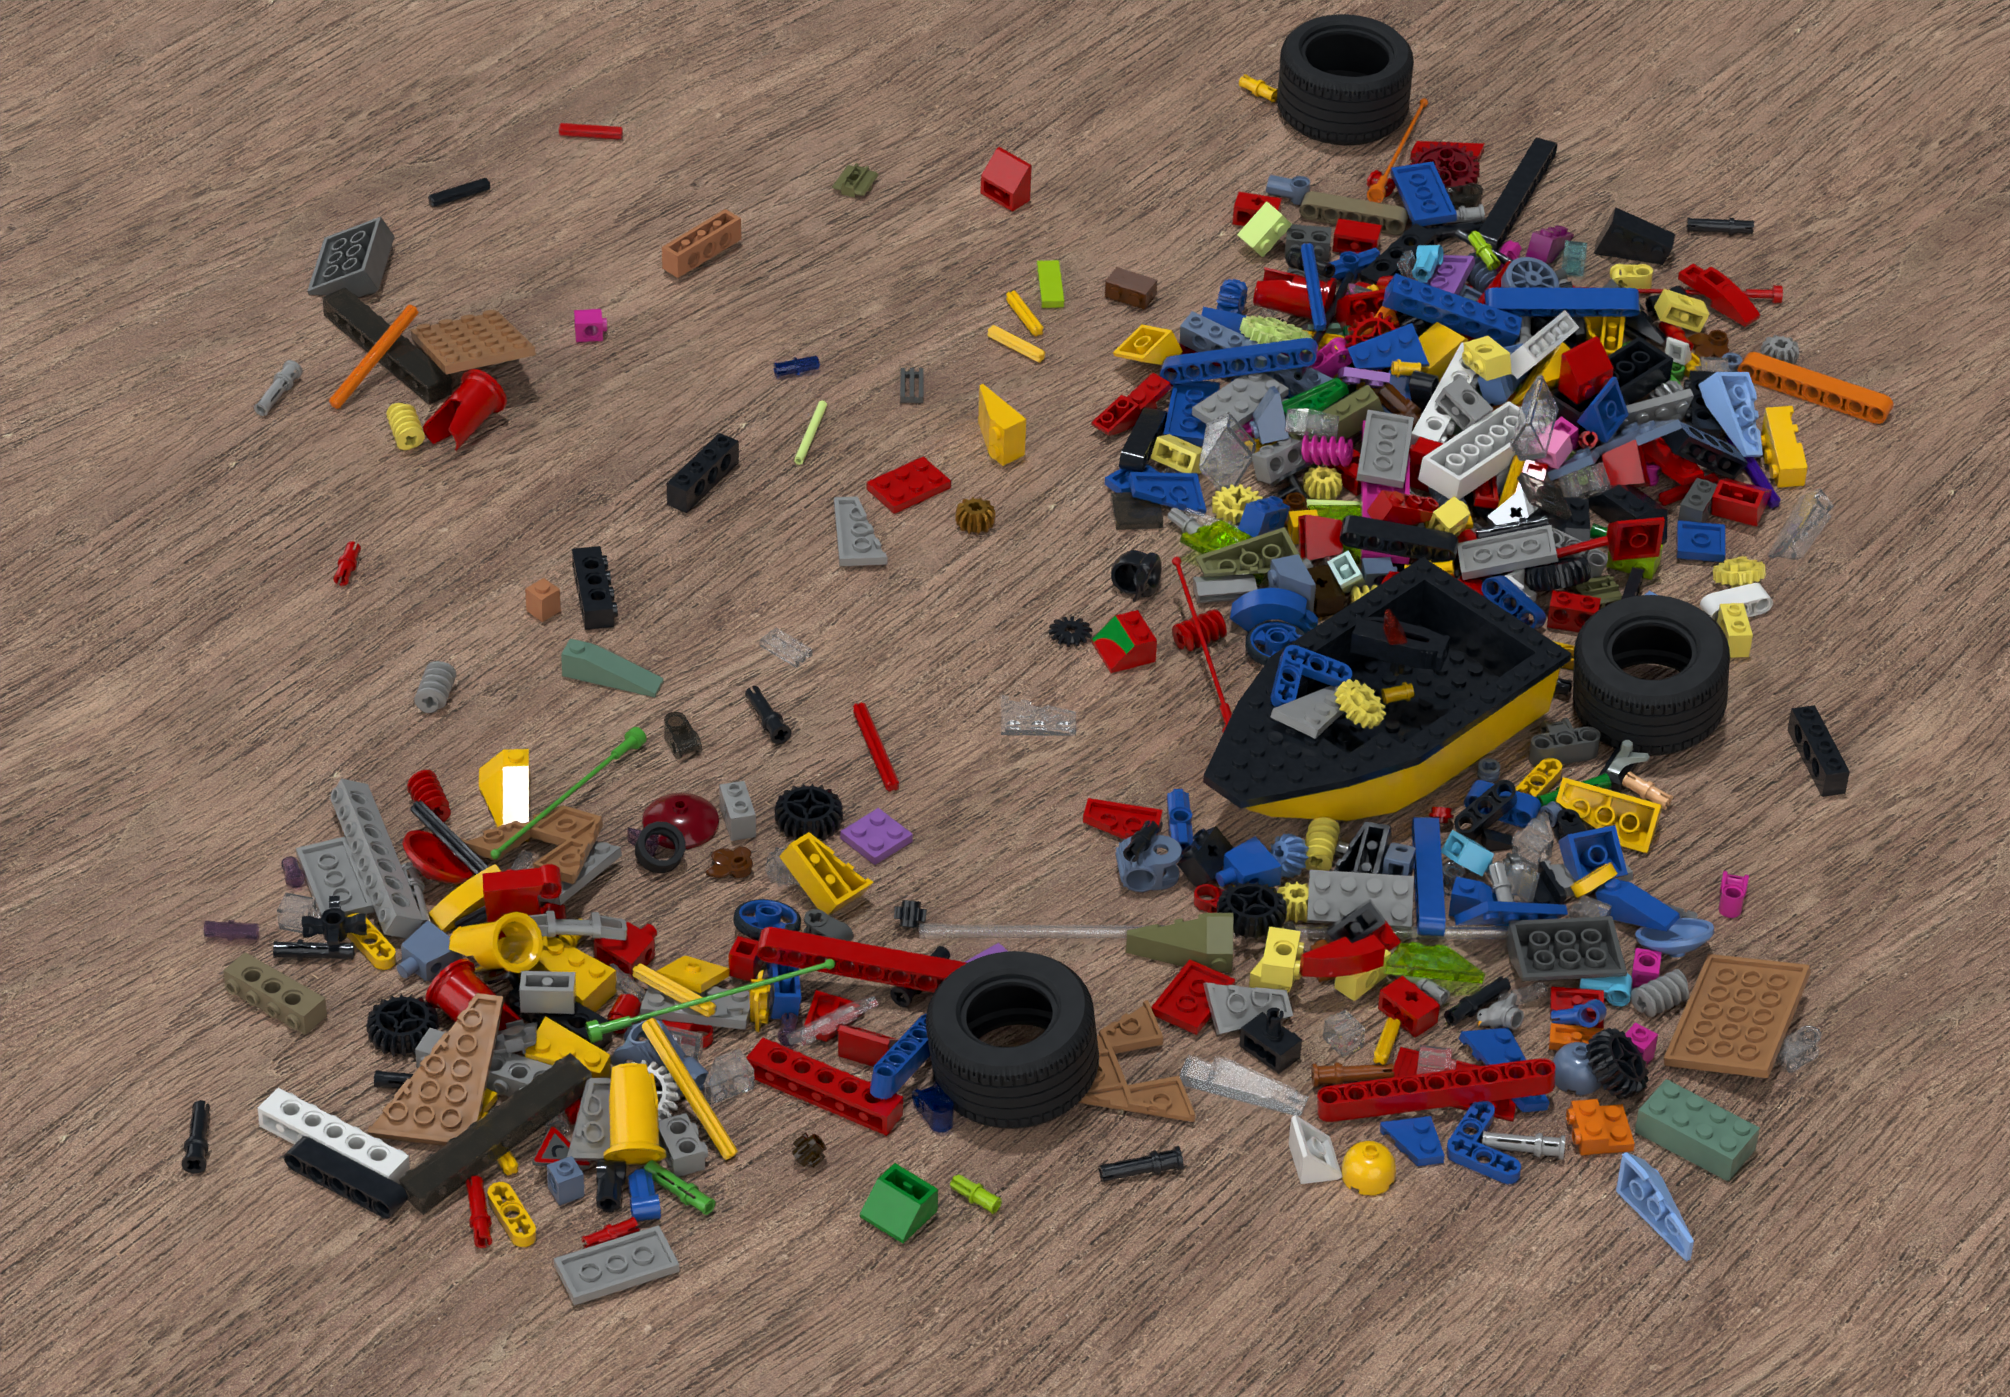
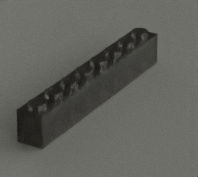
M345 287L322 297L324 316L367 353L391 326L382 316L377 315L368 305L364 304ZM402 335L379 361L381 365L429 405L452 395L451 384L453 381L451 375L445 374L421 349H418L408 338Z
M571 1053L563 1059L557 1060L552 1067L544 1073L535 1076L521 1090L515 1091L510 1098L499 1106L492 1108L479 1121L473 1122L467 1130L457 1137L450 1139L437 1152L427 1156L417 1167L407 1171L399 1179V1183L406 1190L408 1201L422 1215L427 1213L466 1184L468 1178L471 1180V1176L478 1175L583 1096L586 1081L592 1078L591 1071Z

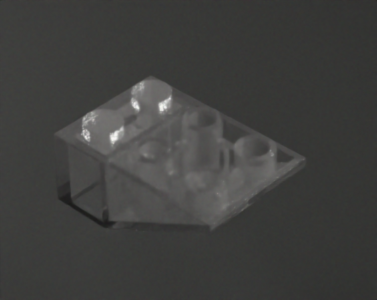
M1230 412L1206 424L1199 464L1201 473L1207 476L1215 489L1220 492L1221 487L1224 486L1229 489L1230 484H1233L1236 488L1251 464V455L1255 453L1256 442Z

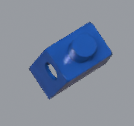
M1254 836L1225 853L1223 870L1216 873V880L1221 887L1231 883L1236 886L1237 882L1246 884L1247 881L1250 884H1255L1258 881L1259 885L1268 884L1270 888L1281 884L1282 866L1259 839Z

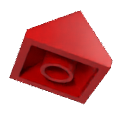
M840 1025L838 1029V1057L874 1067L899 1039L856 1026Z

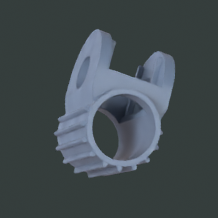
M1155 835L1151 840L1152 843L1148 850L1143 851L1138 860L1132 862V859L1128 861L1123 855L1124 849L1131 843V837L1124 839V841L1119 843V847H1116L1115 853L1123 886L1135 892L1164 890L1173 887L1179 880V868L1176 863L1181 858L1182 849L1180 844L1169 836ZM1157 848H1164L1168 853L1159 855L1157 854Z
M656 1020L681 1061L685 1060L684 1056L686 1054L662 1020ZM645 1021L633 1024L627 1028L624 1034L625 1042L623 1046L618 1047L612 1055L613 1066L626 1064V1060L630 1059L636 1063H641L642 1060H645L648 1066L652 1062H656L658 1068L661 1066L666 1067L642 1029V1024ZM639 1037L646 1038L647 1040L640 1041Z

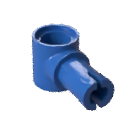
M1592 999L1585 1004L1574 1005L1570 1009L1552 1010L1551 1019H1555L1552 1023L1576 1024L1577 1026L1591 1028L1606 1017L1607 1009L1602 1001ZM1587 1008H1592L1596 1012V1019L1588 1016Z

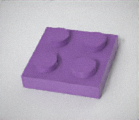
M877 808L841 830L840 839L876 865L913 842V834L881 809Z

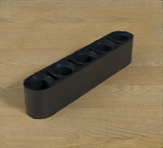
M1148 407L1143 408L1121 451L1120 469L1144 472L1151 458L1158 436H1162L1164 432L1167 411Z
M1349 515L1343 518L1339 537L1340 542L1347 547L1418 560L1424 557L1434 563L1451 560L1454 562L1458 546L1457 536L1450 532L1356 515Z
M303 1136L284 1154V1162L294 1172L382 1218L389 1219L408 1200V1194L400 1184L307 1136Z

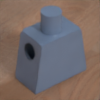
M1390 843L1384 858L1382 874L1412 876L1416 848L1399 843Z
M427 921L402 943V962L397 965V971L403 978H407L415 973L423 980L430 981L449 964L463 959V956L460 953L449 950L450 936L430 921Z

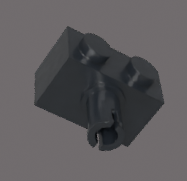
M1274 1007L1268 1009L1266 1014L1261 1012L1241 1027L1239 1046L1280 1074L1300 1059L1302 1039L1282 1026L1284 1013L1279 1008Z

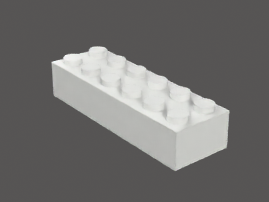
M1508 401L1424 456L1418 480L1448 499L1455 496L1460 500L1509 467L1515 455H1527L1529 453V443L1544 431L1545 423Z

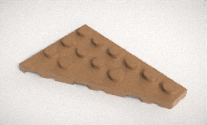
M476 993L469 1002L468 1008L459 1014L457 1021L451 1029L442 1035L432 1048L431 1053L421 1061L418 1070L396 1092L394 1099L384 1107L383 1113L372 1127H368V1135L376 1138L474 1150L504 1005L503 996Z

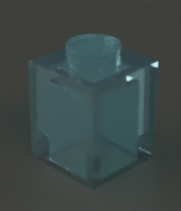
M1565 240L1562 269L1565 270L1567 275L1583 276L1587 243Z

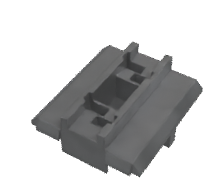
M523 1019L505 1023L507 1029L498 1031L494 1052L496 1054L508 1052L509 1057H512L513 1052L521 1050L523 1054L526 1053V1047L533 1046L536 1043L537 1022L524 1024Z

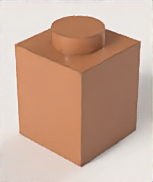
M545 578L525 589L526 611L541 622L561 612L560 589Z

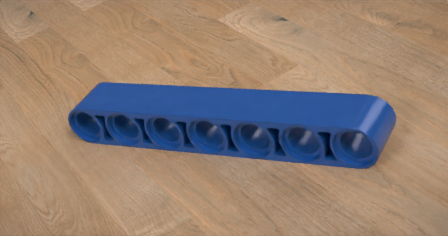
M1496 287L1484 291L1485 305L1516 316L1557 317L1564 310H1566L1570 317H1631L1640 314L1639 290L1635 288Z
M1301 338L1169 356L1163 361L1160 377L1173 385L1308 367L1316 361L1318 344L1314 339ZM1309 350L1312 354H1305L1302 351ZM1286 353L1289 357H1282L1279 354ZM1263 356L1266 360H1259L1257 357ZM1235 359H1240V360H1242L1244 363H1237V362H1235L1234 360H1235ZM1218 362L1221 366H1214L1212 363ZM1190 365H1195V366H1197L1199 369H1192V368H1190L1189 366H1190ZM1172 368L1176 372H1169L1167 369Z
M1413 817L1412 846L1416 848L1414 883L1417 934L1444 936L1445 902L1439 818Z

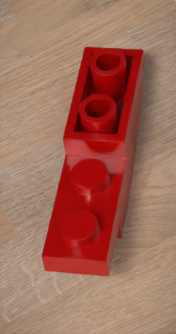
M1691 264L1679 272V281L1712 299V308L1736 321L1738 324L1746 327L1760 318V313L1743 291L1712 266L1704 270L1695 264Z
M1152 373L1127 397L1121 394L1091 422L1092 426L1109 436L1135 426L1144 407L1157 409L1156 402L1171 389L1170 382Z

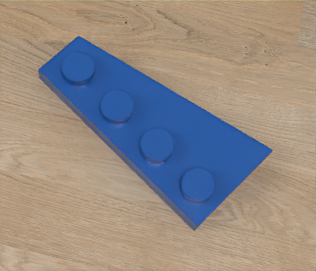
M1486 901L1454 915L1456 926L1509 924V921L1559 919L1568 915L1566 905Z
M1509 1028L1461 1031L1459 1040L1463 1045L1468 1044L1472 1048V1055L1477 1061H1483L1486 1065L1526 1060ZM1545 1094L1511 1099L1522 1112L1545 1111L1550 1103Z

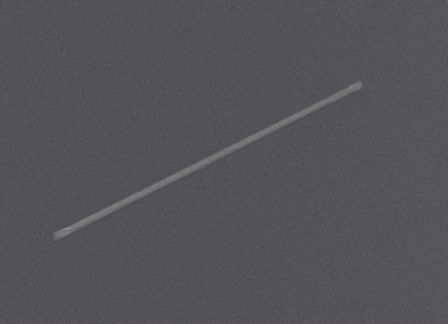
M919 923V939L1126 938L1127 930L1150 925H945L943 923ZM1282 926V929L1301 931L1300 938L1332 939L1327 933V928L1330 926ZM1412 926L1411 929L1392 928V930L1399 939H1507L1508 926H1445L1444 936L1418 935L1417 926ZM1233 932V938H1245L1244 936L1235 937Z

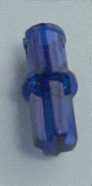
M818 356L800 359L793 357V360L773 363V367H776L773 368L776 378L795 373L800 375V372L815 370L820 366Z

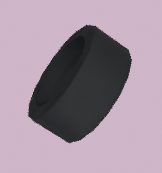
M667 822L648 824L641 830L635 844V855L638 862L646 870L653 873L672 871L679 865L686 850L682 832L676 826ZM652 835H663L669 838L675 846L674 855L668 860L653 858L645 848L647 839Z

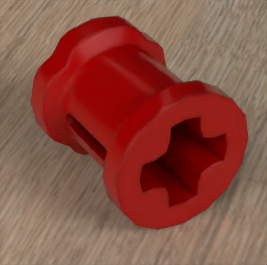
M1375 170L1368 176L1367 186L1369 188L1373 184H1377L1379 178L1383 176L1379 170ZM1388 178L1386 184L1388 188H1385V197L1391 195L1396 186L1391 178Z

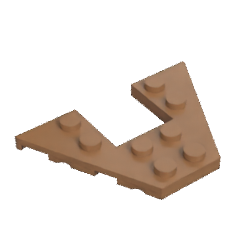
M564 805L557 807L506 848L498 859L491 857V851L501 847L531 821L521 823L516 820L501 825L496 829H488L483 831V836L469 841L460 838L475 854L496 861L531 837L558 845V847L534 862L533 867L540 868L546 864L556 865L561 871V881L574 884L603 827L602 817ZM541 813L533 815V818H536Z
M1145 1000L1143 1006L1129 1015L1127 1013L1124 1014L1119 1021L1112 1022L1099 1031L1097 1036L1099 1066L1096 1078L1088 1093L1078 1103L1195 1122V1112L1180 1076L1127 1085L1115 1055L1116 1053L1163 1045V1035L1148 1000Z

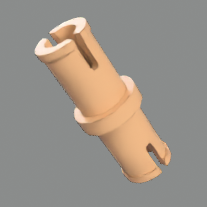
M1628 772L1622 781V786L1636 792L1643 800L1648 799L1651 802L1661 804L1664 810L1667 809V806L1669 807L1673 800L1672 795L1655 787V783L1651 781L1646 782L1632 772Z

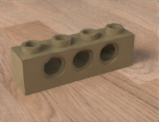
M246 952L223 970L225 989L229 993L237 995L246 1000L251 1006H256L265 1011L272 1018H277L286 1023L291 1029L298 1030L306 1035L327 1017L325 997Z

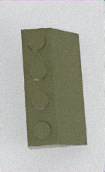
M1364 385L1330 405L1298 428L1293 427L1288 430V435L1291 439L1303 441L1304 435H1308L1310 442L1314 435H1317L1319 442L1322 436H1326L1328 443L1331 436H1335L1336 443H1338L1341 436L1346 440L1362 430L1363 420L1366 421L1367 410L1384 412L1379 397L1369 385Z

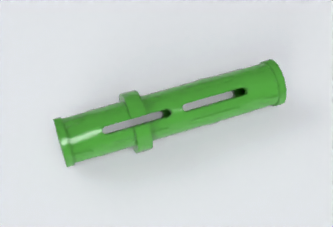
M654 1160L649 1161L645 1165L644 1169L652 1173L653 1181L678 1196L683 1204H690L704 1215H708L713 1211L716 1201L699 1191L697 1185L693 1183L688 1184L674 1173L657 1164ZM665 1176L675 1184L672 1185L671 1183L663 1179V1177ZM684 1190L688 1191L696 1198L694 1199L691 1196L687 1195L686 1193H684Z

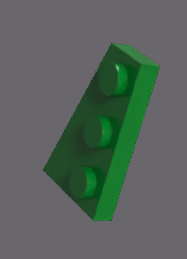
M1336 377L1283 401L1282 406L1285 419L1298 428L1348 394L1347 385Z

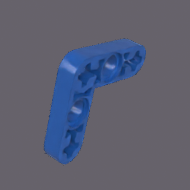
M1289 645L1280 656L1271 693V702L1275 707L1295 700L1301 675L1335 687L1340 686L1343 681L1346 682L1348 679H1351V668L1345 663L1300 646ZM1310 663H1318L1322 670L1317 671L1313 669ZM1282 673L1290 674L1294 681L1289 682L1285 680ZM1283 690H1287L1285 693V700L1282 699L1281 695Z
M1489 1101L1473 1102L1448 1140L1447 1157L1459 1165L1502 1183L1513 1184L1517 1182L1520 1178L1521 1163L1512 1156L1480 1143L1483 1138V1131L1487 1132L1493 1123L1494 1105ZM1482 1111H1486L1482 1114L1479 1121L1477 1119L1478 1114H1481ZM1466 1128H1474L1475 1130H1477V1133L1474 1135H1469L1465 1133L1463 1130ZM1480 1156L1488 1157L1491 1161L1488 1163H1480L1479 1161H1477V1158Z

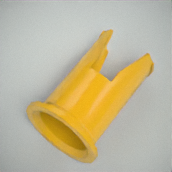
M520 912L504 914L495 922L464 927L459 926L453 931L449 939V950L465 956H474L477 963L480 964L479 967L475 968V972L505 969L513 973L529 971L538 963L543 948L542 934L537 923L527 914ZM502 930L506 937L498 941L499 933Z
M626 1063L612 1067L609 1094L610 1147L603 1152L604 1160L626 1161V1165H643L651 1160L655 1162L666 1158V1150L659 1146L658 1097L654 1073L649 1074L647 1065L640 1063Z

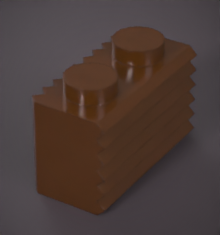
M1116 267L1112 274L1108 276V279H1106L1105 297L1144 310L1157 295L1158 280Z

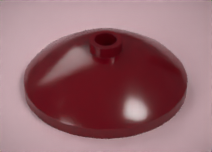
M671 793L654 800L648 805L643 813L642 826L644 829L648 824L654 822L670 823L682 832L686 849H691L705 844L716 834L719 827V815L713 804L705 798L691 793ZM652 835L649 837L657 845L675 849L673 842L663 835Z

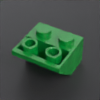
M894 1163L877 1179L860 1212V1218L899 1242L904 1243L938 1211V1188Z

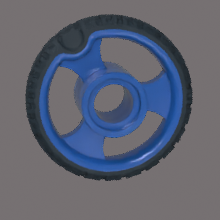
M1263 622L1248 632L1245 641L1246 651L1254 661L1264 666L1273 654L1305 633L1297 626L1287 622ZM1254 644L1265 645L1264 653L1259 651Z
M750 900L740 904L734 912L733 921L735 927L744 935L755 940H759L761 931L767 927L798 932L801 928L799 913L791 906L775 900ZM755 913L754 917L746 916L748 914ZM781 916L788 919L791 923L781 922Z

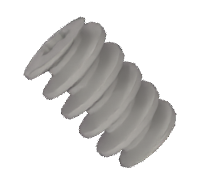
M433 661L427 665L414 697V702L421 711L434 713L437 709L445 706L457 676L453 666L441 661Z
M1674 969L1664 976H1659L1656 980H1651L1639 988H1634L1631 991V1002L1637 1011L1644 1012L1648 1017H1654L1656 1013H1662L1665 1009H1671L1673 1005H1679L1681 1001L1684 1002L1689 999L1690 993L1687 979L1682 971Z

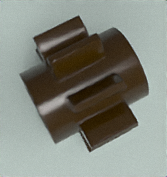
M805 1132L793 1142L796 1147L792 1150L793 1156L804 1167L810 1163L814 1168L826 1157L823 1154L826 1150V1145L814 1133L809 1137Z

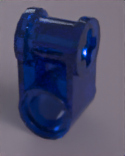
M934 1082L931 1087L922 1090L914 1089L912 1091L913 1103L930 1128L941 1133L951 1130L954 1124V1104L939 1084Z

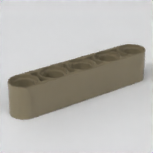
M1314 191L1305 194L1299 210L1300 215L1307 220L1337 225L1339 218L1382 225L1381 233L1391 235L1402 234L1409 218L1407 210L1400 206Z

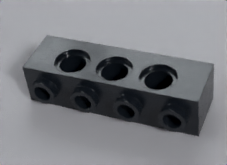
M1415 223L1395 242L1391 243L1381 255H1378L1367 268L1362 270L1360 273L1361 282L1376 285L1380 277L1394 276L1395 273L1408 277L1412 273L1417 261L1416 251L1418 245H1437L1436 233Z
M1690 370L1689 379L1684 380V390L1691 389L1694 397L1685 414L1686 424L1719 439L1721 425L1707 408L1698 385L1716 372Z
M1680 422L1681 429L1661 437L1675 455L1732 480H1735L1748 465L1747 460L1735 446Z
M718 433L667 482V505L688 513L739 463V441Z
M601 546L572 549V568L584 629L614 627V617H618L617 603L612 602L615 600L613 586L609 587L611 585L610 571H605L608 570L607 555H602Z
M1816 706L1791 708L1787 731L1820 795L1825 797L1845 794L1850 771Z
M520 983L509 992L510 1008L529 1023L537 1022V1029L546 1016L591 1043L586 1029V1022L596 1019L599 1024L609 1022L608 1019L578 1002L575 1003L574 1014L521 1013ZM612 1032L602 1034L601 1041L591 1044L600 1049L605 1048L612 1041Z

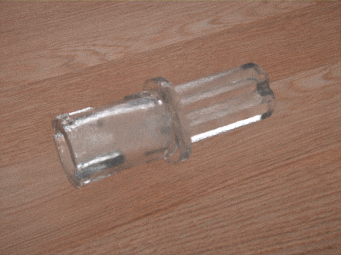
M610 964V967L616 970V990L619 993L632 994L642 1002L646 991L634 981L632 975L625 974L616 964Z

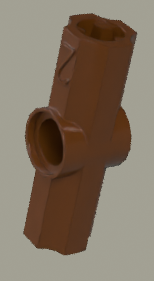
M1387 383L1377 394L1380 402L1393 414L1414 417L1413 431L1423 411L1408 397L1405 398L1392 384Z

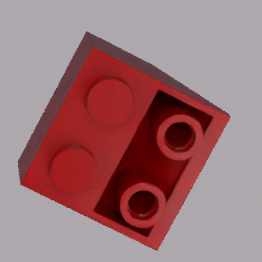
M998 147L981 175L980 193L1010 211H1015L1030 201L1032 165Z
M1385 289L1350 294L1337 301L1336 320L1342 330L1344 326L1356 328L1353 321L1357 320L1361 323V315L1369 319L1370 312H1373L1375 317L1383 305Z
M1728 478L1720 479L1712 496V515L1757 527L1772 494V490Z

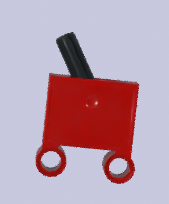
M546 864L540 868L508 869L502 872L482 873L485 906L457 920L455 927L457 929L459 926L482 924L486 921L495 922L504 914L520 912L530 916L546 914V911H554L555 919H566V908L563 904L557 905L548 902L540 908L539 895L545 899H554L562 893L560 868L553 864ZM502 930L499 933L498 939L506 937Z

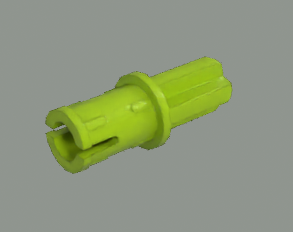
M1473 231L1468 235V240L1476 250V256L1483 260L1489 271L1497 269L1501 262L1493 253L1492 246L1486 243L1482 235L1477 231Z
M955 1175L950 1182L951 1189L968 1198L969 1203H976L991 1214H995L1002 1204V1198L985 1190L981 1183L975 1184L962 1175Z

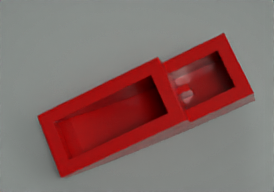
M1374 934L1353 943L1347 937L1301 954L1299 973L1304 977H1340L1368 972L1383 967L1385 946Z

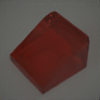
M1386 609L1383 629L1390 645L1407 643L1401 624L1391 610Z

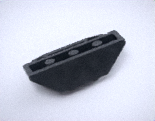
M1618 484L1600 490L1586 498L1589 499V509L1609 523L1664 517L1665 524L1661 544L1667 542L1668 509L1635 486Z
M1564 497L1542 506L1541 516H1547L1549 525H1552V528L1558 529L1582 542L1590 540L1589 499Z

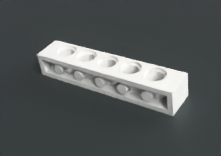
M1566 310L1510 355L1511 375L1517 379L1520 378L1579 328Z
M1461 342L1413 429L1410 446L1412 444L1415 445L1419 437L1444 444L1448 440L1447 436L1453 434L1456 423L1435 402L1444 387L1462 376L1475 390L1478 388L1477 378L1480 375L1465 365L1462 359V353L1464 352L1463 342Z
M277 1088L258 1107L259 1126L294 1145L303 1136H307L398 1184H401L410 1175L409 1155L405 1152L387 1145L379 1138H374L364 1133L358 1127H353L341 1121L335 1115H330L320 1110L316 1105L297 1098L293 1093Z

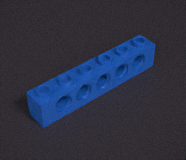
M1396 273L1385 289L1382 305L1433 324L1439 322L1453 331L1476 339L1489 336L1502 347L1514 344L1519 337L1522 317Z

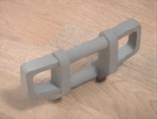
M546 911V914L530 915L540 928L542 936L584 935L592 936V938L627 939V926L624 919L601 916L599 912H591L589 920L555 919L554 911Z

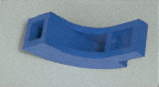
M1262 588L1253 590L1235 600L1231 607L1230 619L1247 632L1259 623L1267 620L1285 621L1297 626L1305 634L1318 625V617L1312 611L1306 609L1307 599L1286 589Z

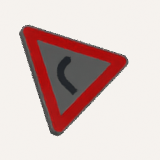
M550 1126L533 1158L532 1164L535 1166H547L567 1158L571 1142L555 1126ZM576 1161L580 1169H588L591 1165L589 1161Z

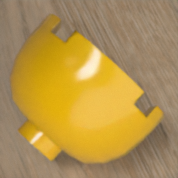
M1376 1141L1358 1142L1347 1150L1343 1158L1341 1178L1348 1188L1351 1189L1352 1186L1359 1189L1360 1194L1377 1195L1384 1193L1389 1189V1185L1395 1181V1158L1382 1143Z

